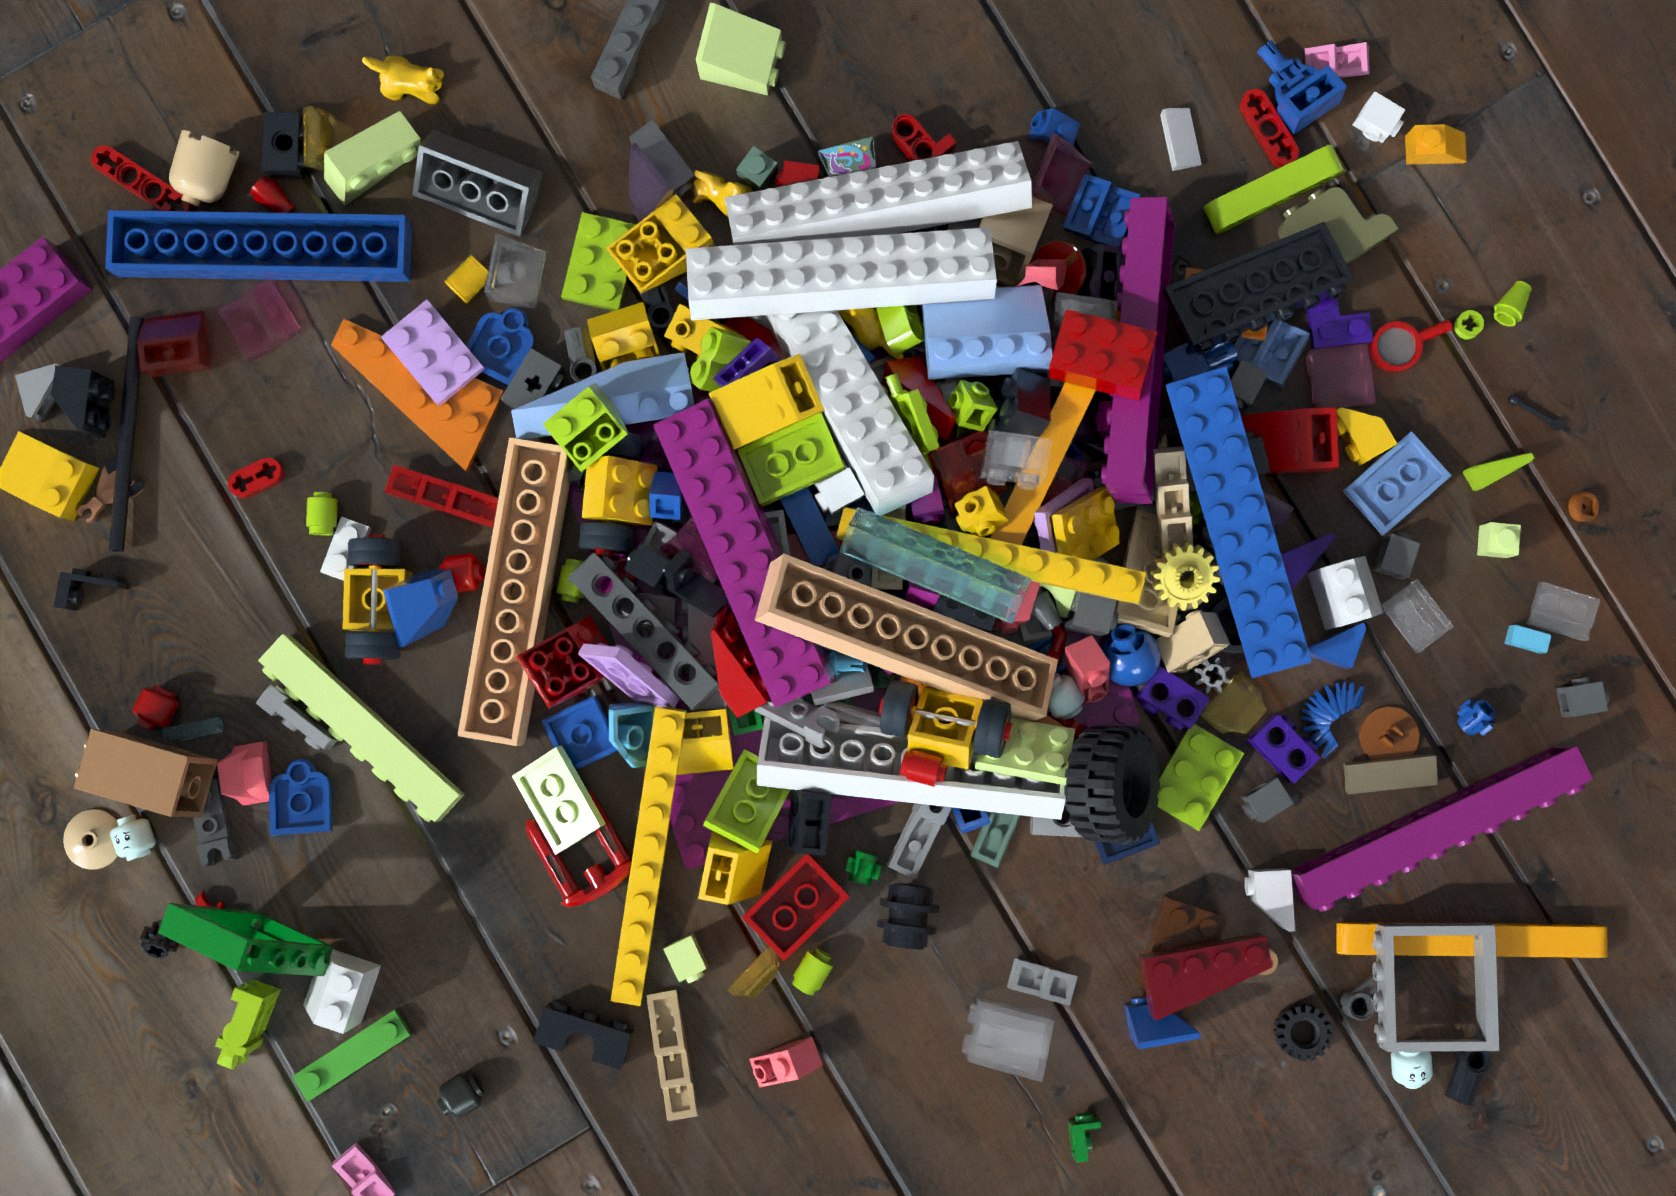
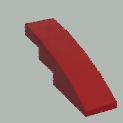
M393 464L384 493L494 528L499 498Z

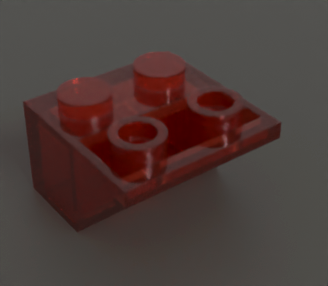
M204 311L144 319L137 340L141 372L151 377L211 370Z

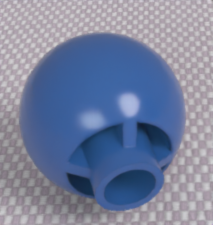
M1131 624L1117 625L1101 646L1103 653L1110 662L1109 678L1120 685H1141L1150 680L1159 668L1161 653L1157 641L1149 632L1134 628Z

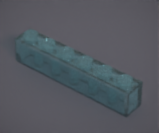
M860 507L857 508L848 525L840 552L1011 624H1013L1031 582V578L1023 576L1016 571H1011L987 559H982L958 547L946 544L929 535L905 527L903 524L893 522Z

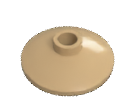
M99 809L86 810L73 817L65 829L63 838L64 848L70 860L85 869H100L113 863L118 858V855L116 854L110 832L118 826L116 817ZM89 834L94 839L92 845L86 843V836Z

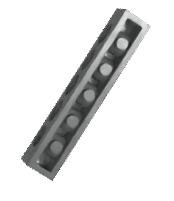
M593 552L568 577L569 580L692 710H698L719 690L716 668L709 662L705 665L698 658L701 654L690 641L684 643L677 636L680 632L679 629L669 619L663 621L658 616L659 608L648 597L644 600L636 592L639 587L627 575L623 578L615 570L618 565L610 556L605 554L602 557ZM606 578H611L613 588L609 593L604 594L601 584ZM630 599L633 602L634 608L629 615L625 616L622 613L621 607L624 601ZM651 621L654 625V632L650 637L646 638L642 633V626L645 622ZM671 642L675 647V654L672 658L665 659L662 649L665 644ZM691 664L696 670V675L693 680L688 682L683 677V670L687 665Z

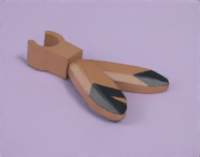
M115 458L110 459L102 469L96 497H93L86 505L80 506L77 510L78 515H83L86 509H91L92 516L86 519V522L89 524L97 520L98 514L106 507L105 505L113 504L117 462ZM130 482L129 499L143 491L144 484L142 482Z

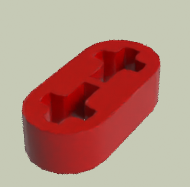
M263 458L231 474L228 479V489L237 497L250 498L282 482L285 477V468L282 463L273 458ZM269 465L276 468L272 479L268 476L259 477V475L267 472L266 466ZM240 478L245 480L254 479V481L246 484V491L237 489V486L240 484Z

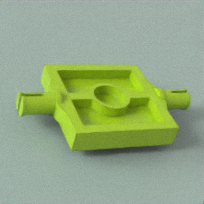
M898 373L887 376L885 379L892 394L889 400L933 472L934 470L927 454L940 446L937 441V430L931 424L927 414V403L924 397L920 395L919 389L909 392L903 390L897 375Z

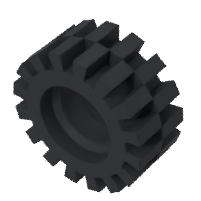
M1295 1003V1006L1288 1005L1285 1007L1286 1011L1279 1012L1280 1018L1279 1020L1275 1019L1274 1025L1276 1030H1273L1274 1036L1277 1037L1275 1041L1286 1054L1300 1061H1306V1059L1311 1061L1317 1060L1316 1056L1322 1057L1326 1054L1324 1049H1329L1331 1046L1329 1039H1333V1033L1330 1032V1029H1333V1027L1327 1020L1329 1018L1321 1010L1310 1004ZM1301 1020L1311 1022L1314 1027V1036L1307 1043H1298L1292 1036L1293 1026Z

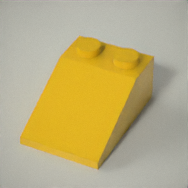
M18 431L0 468V488L48 513L74 522L77 510L82 506L100 468Z

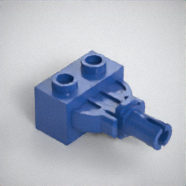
M1273 41L1267 42V46L1264 44L1258 50L1257 54L1274 72L1271 74L1269 81L1275 87V97L1278 103L1276 111L1293 135L1341 103L1347 86L1329 65L1319 71L1313 66L1304 65L1297 57L1287 59Z

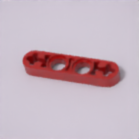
M99 146L92 152L91 163L99 172L159 211H176L175 208L167 203L168 199L171 198L178 204L182 203V206L185 207L183 211L194 212V205L182 201L183 195L175 191L172 186L109 146ZM102 157H109L118 164L116 170L110 165L101 161ZM129 169H136L138 173L137 179L132 183H125V172ZM154 184L160 185L162 188L161 195L158 198L150 199L148 197V189Z

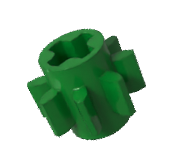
M857 850L855 858L848 856L845 871L850 872L849 880L871 886L872 879L879 880L882 865L876 864L878 856Z

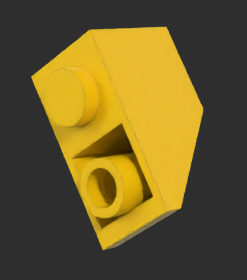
M1342 407L1336 410L1337 435H1341L1347 445L1345 450L1349 458L1354 462L1356 461L1359 466L1397 445L1396 440L1382 418Z

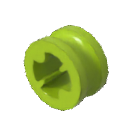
M1474 310L1464 311L1454 323L1456 334L1463 339L1476 337L1484 327L1482 315ZM1468 318L1473 320L1471 324H1476V327H1473L1470 331L1465 329L1467 325H1462V322H1465Z

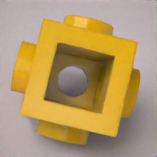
M987 486L977 491L969 492L962 500L955 503L959 513L956 516V520L965 533L968 531L972 535L980 537L989 536L996 528L1009 521L999 496Z

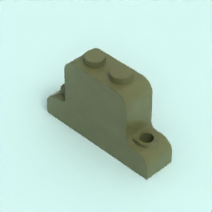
M1333 187L1327 191H1324L1323 188L1317 190L1307 198L1309 203L1301 208L1296 204L1284 212L1283 215L1286 219L1279 226L1278 235L1280 239L1325 222L1346 264H1349L1390 237L1399 228L1392 218L1386 214L1376 215L1374 213L1364 219L1345 191L1341 188Z

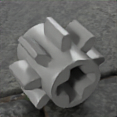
M1215 658L1211 665L1208 660L1202 662L1203 667L1201 669H1193V672L1198 674V680L1193 684L1203 685L1204 694H1208L1211 687H1214L1217 693H1221L1222 688L1220 685L1231 682V680L1225 678V672L1230 667L1222 668L1219 665L1220 658ZM1214 669V675L1218 676V678L1209 683L1210 678L1205 676L1207 671Z

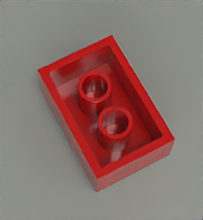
M1066 309L1049 366V378L1139 401L1155 347L1157 332Z
M804 854L741 918L785 961L850 897V894L812 855Z

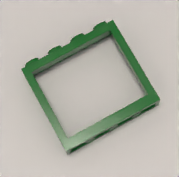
M168 903L158 931L159 934L235 971L324 976L334 948L257 911ZM249 945H252L250 953H247Z

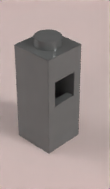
M653 120L629 136L632 147L671 197L677 194L678 197L684 198L694 190L693 182L696 180L694 173Z

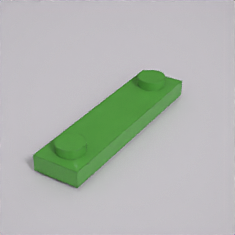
M396 1008L293 1075L292 1078L307 1102H309L412 1035V1032Z

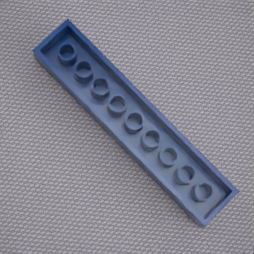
M108 210L105 269L117 277L411 282L413 224L406 215Z
M1226 365L1167 382L1165 384L1251 678L1312 662Z

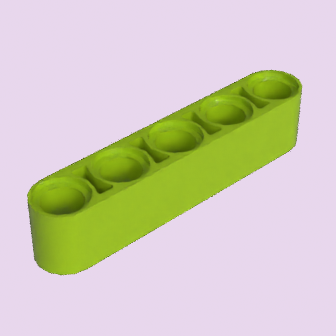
M1332 144L1209 202L1203 207V210L1215 234H1220L1331 181L1344 173L1345 169Z
M916 305L876 307L885 340L893 353L900 355L925 340L923 326Z

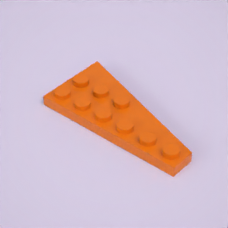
M343 319L331 346L468 472L502 401L501 397L504 391L474 378L439 407L384 342L381 335Z

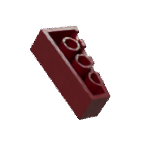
M1261 933L1138 955L1149 1014L1155 1021L1273 968L1267 936Z

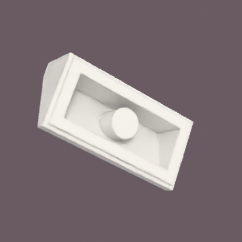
M1190 108L1163 109L1160 117L1172 171L1201 166L1202 163Z

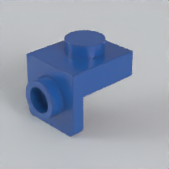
M1054 108L1038 111L1031 121V131L1028 138L1033 141L1043 139L1064 152L1071 151L1080 123Z

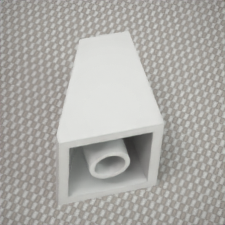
M1366 556L1343 561L1307 573L1325 630L1345 626L1383 613Z
M333 949L325 975L313 976L303 1004L313 1024L342 1034L361 1024L381 965Z

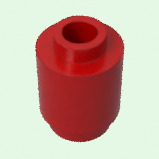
M918 750L913 752L906 751L901 763L900 775L906 776V780L936 787L938 782H944L948 765L943 764V757Z

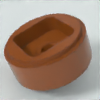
M1588 491L1573 494L1568 504L1569 513L1578 522L1593 520L1599 511L1597 497Z

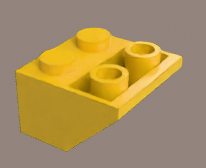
M643 302L587 319L590 337L603 371L625 361L661 356Z
M728 709L686 713L677 775L733 769Z
M712 831L698 899L729 905L761 895L772 841L765 839L757 854Z

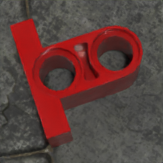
M903 114L893 121L892 141L909 162L922 160L916 154L920 149L930 151L931 156L929 158L952 154L955 151L956 141L950 134H947L936 143L911 115ZM901 127H908L913 133L904 137L898 134L897 130Z

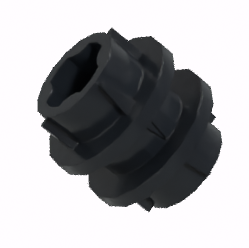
M892 883V885H889L888 897L880 898L879 903L881 906L889 907L888 919H877V927L884 928L882 943L888 946L923 950L924 947H927L929 934L937 933L936 926L927 924L928 913H939L940 908L939 905L933 904V889L906 883Z

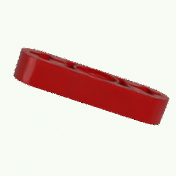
M1260 89L1248 90L1242 97L1239 108L1271 163L1275 167L1281 168L1295 161L1299 155V148L1268 96ZM1250 98L1253 101H1260V104L1257 107L1258 111L1255 107H1248ZM1265 111L1268 113L1263 115L1258 121L1255 120L1258 117L1259 112L1261 115ZM1267 121L1274 123L1277 128L1276 134L1273 136L1265 135L1261 130L1262 123ZM1280 136L1283 138L1279 145L1276 142L1274 146H1271L1270 143L1275 142ZM1281 149L1283 151L1287 149L1290 151L1288 160L1285 156L1281 158L1278 156Z

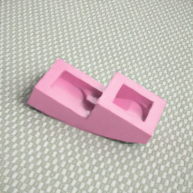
M1367 42L1340 47H1336L1335 44L1306 48L1305 65L1313 66L1319 71L1329 65L1339 78L1370 74L1369 45Z
M357 1142L333 1161L332 1167L352 1187L351 1193L354 1196L395 1195V1190L387 1178Z

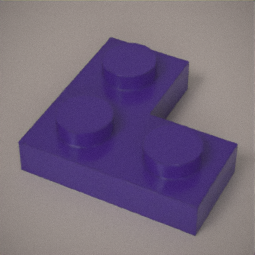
M1330 296L1322 299L1321 303L1316 307L1306 310L1312 351L1364 345L1373 342L1369 312L1340 316L1338 299H1331Z

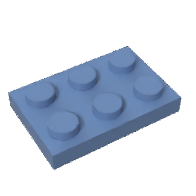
M1411 431L1399 440L1397 445L1391 447L1350 483L1343 492L1379 533L1384 535L1452 475Z

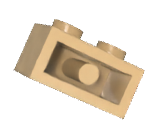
M1202 610L1193 611L1185 617L1186 620L1184 622L1174 625L1173 635L1169 638L1161 636L1156 639L1160 648L1161 658L1168 673H1186L1231 645L1216 613L1203 612Z

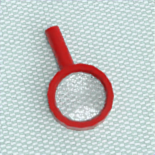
M1447 319L1417 332L1414 327L1405 322L1395 321L1387 323L1373 335V342L1370 343L1369 348L1371 358L1378 367L1385 371L1393 373L1405 371L1416 364L1420 358L1423 348L1422 342L1451 331L1452 324Z

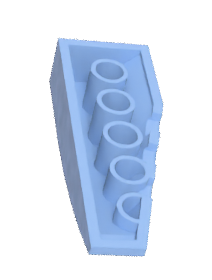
M682 352L625 361L515 408L511 412L516 439H529L552 436L543 426V423L585 388L594 383H597L614 404L624 425L668 418L693 406L694 399L685 354Z

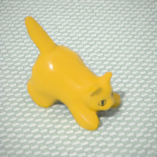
M396 55L388 56L384 61L372 57H363L362 61L366 66L380 73V91L386 98L398 101L402 100L404 94H410L428 104H437L439 102V96L435 92L442 85L441 79L444 77V72L441 69L414 65L404 57Z
M696 170L694 175L698 179L693 182L694 199L692 202L702 203L703 201L711 200L728 217L725 197L754 191L748 185L738 182L726 183L722 177L716 174Z
M874 308L837 310L842 320L853 329L850 332L852 337L856 336L857 340L869 350L883 347L892 357L896 359L904 358L903 353L896 355L889 348L877 310Z

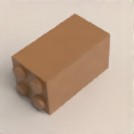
M91 729L89 736L84 742V754L81 764L76 770L74 789L169 817L201 818L218 759L125 732Z

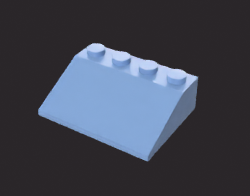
M1042 285L996 288L995 298L988 300L922 304L928 380L1012 375L1016 368L1033 374L1049 373L1052 345Z

